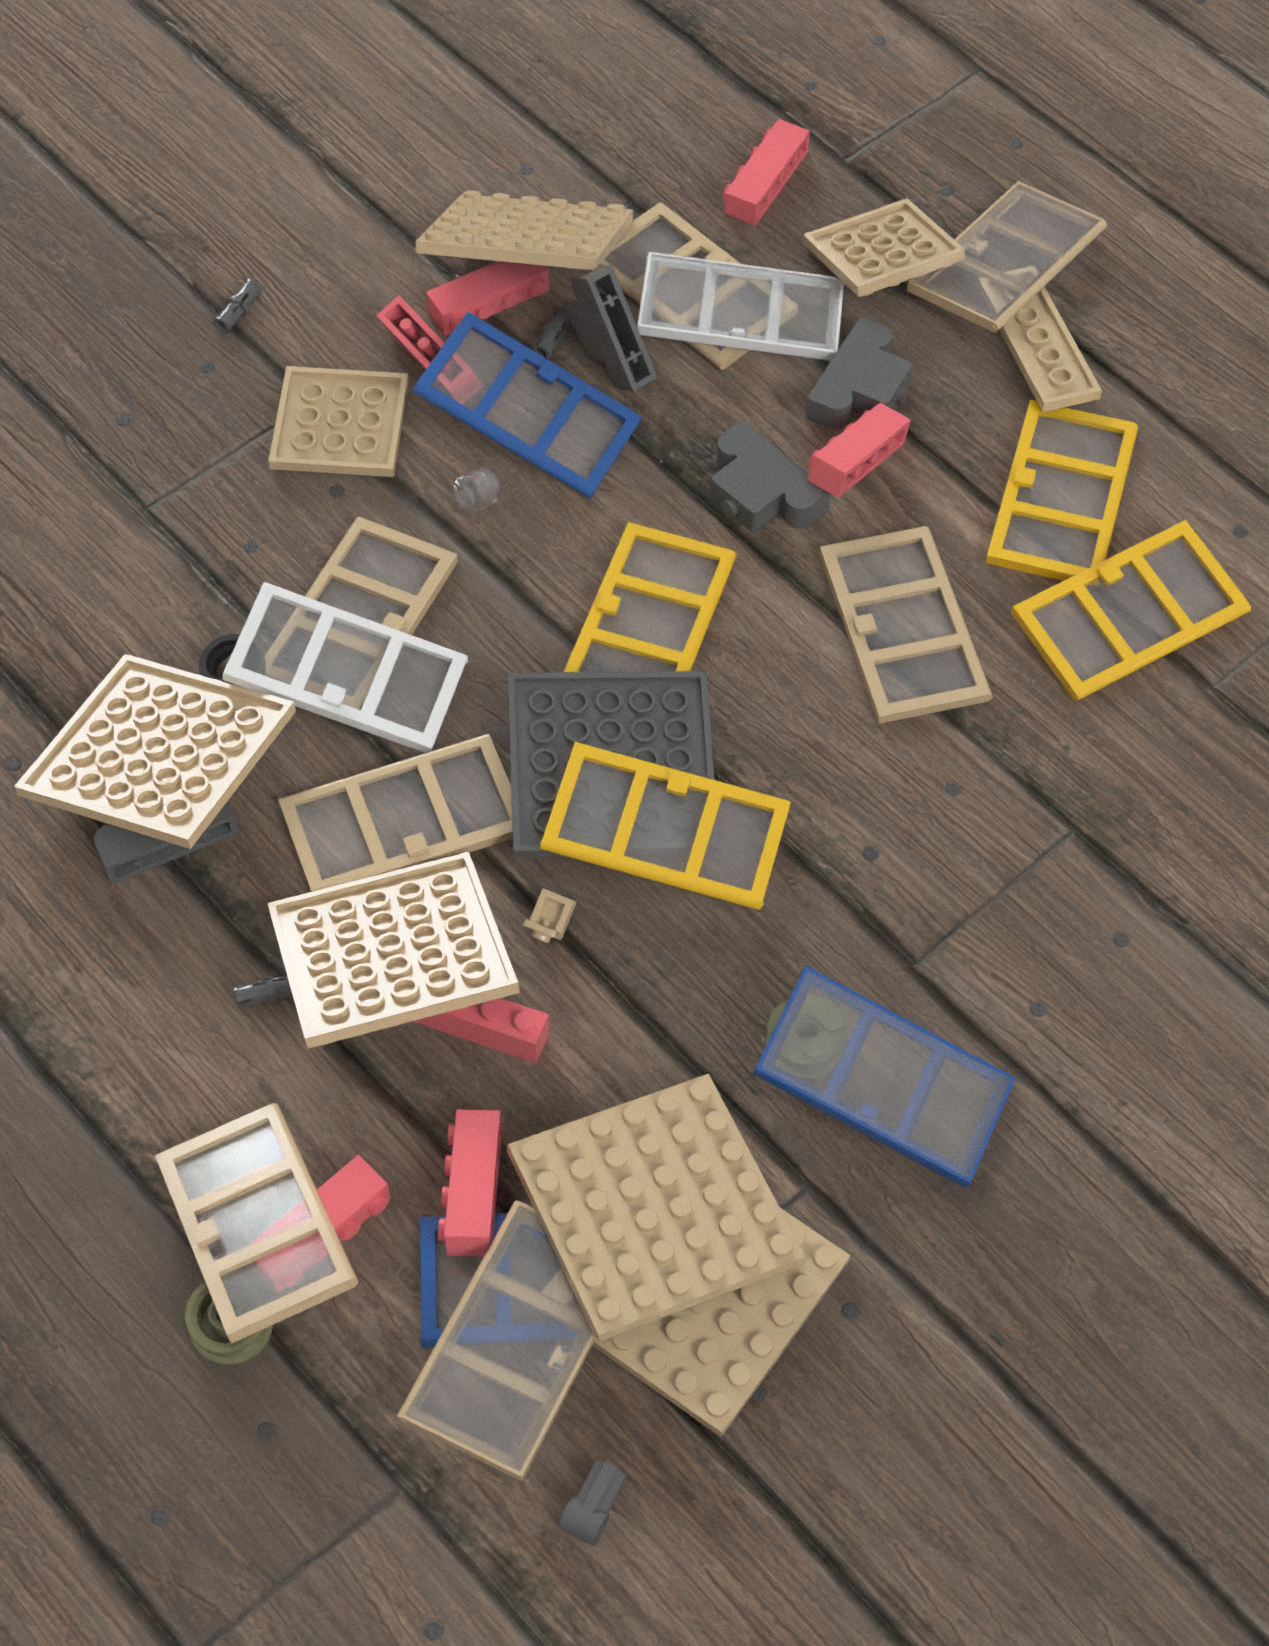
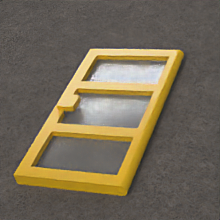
M1030 400L987 553L986 563L1064 581L1106 560L1139 426L1134 422L1066 407L1042 412L1037 401ZM1099 577L1098 580L1086 586L1092 588L1099 587L1101 578Z
M1184 520L1013 606L1010 613L1074 701H1078L1251 611V606L1189 523Z
M628 522L564 672L691 671L737 557L736 552Z
M575 742L543 839L540 842V849L760 910L764 905V895L791 801Z

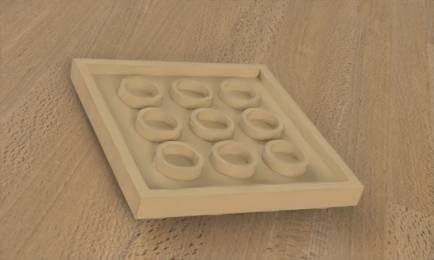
M907 198L803 234L804 245L858 297L871 295L880 289L899 285L903 281L914 277H922L931 271L950 267L954 263L965 260V249Z
M286 366L269 455V468L271 470L394 477L409 384L408 373Z

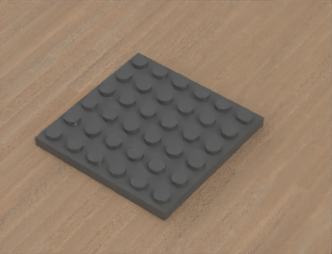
M707 671L508 673L513 857L563 856L540 849V842L543 839L575 742L714 780ZM584 760L558 837L610 852L635 774ZM648 778L624 856L690 855L708 794L688 789L686 797L666 792L668 783ZM717 816L705 855L719 853Z

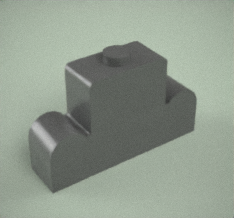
M599 264L597 269L587 270L571 280V287L576 299L565 304V308L586 357L591 360L606 362V370L610 380L621 390L634 392L658 378L612 265Z
M860 316L808 395L805 419L827 428L841 429L849 424L851 411L862 415L866 410L870 411L879 403L893 410L898 403L901 405L904 403L909 392L912 362L891 354L893 335L888 327Z
M742 420L719 437L717 443V466L720 471L712 476L711 500L721 507L728 517H733L750 532H757L780 513H783L784 521L789 526L800 529L810 526L829 511L831 494L807 480L808 472Z
M227 801L191 849L111 824L104 825L95 833L94 843L101 865L112 885L236 835L239 832L235 815Z

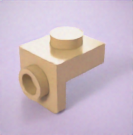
M542 888L530 920L525 919L523 925L532 929L530 936L547 943H549L551 937L561 941L577 902Z

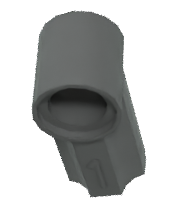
M596 1460L578 1496H573L567 1504L558 1528L595 1546L607 1525L610 1515L608 1512L626 1480V1475L614 1465Z

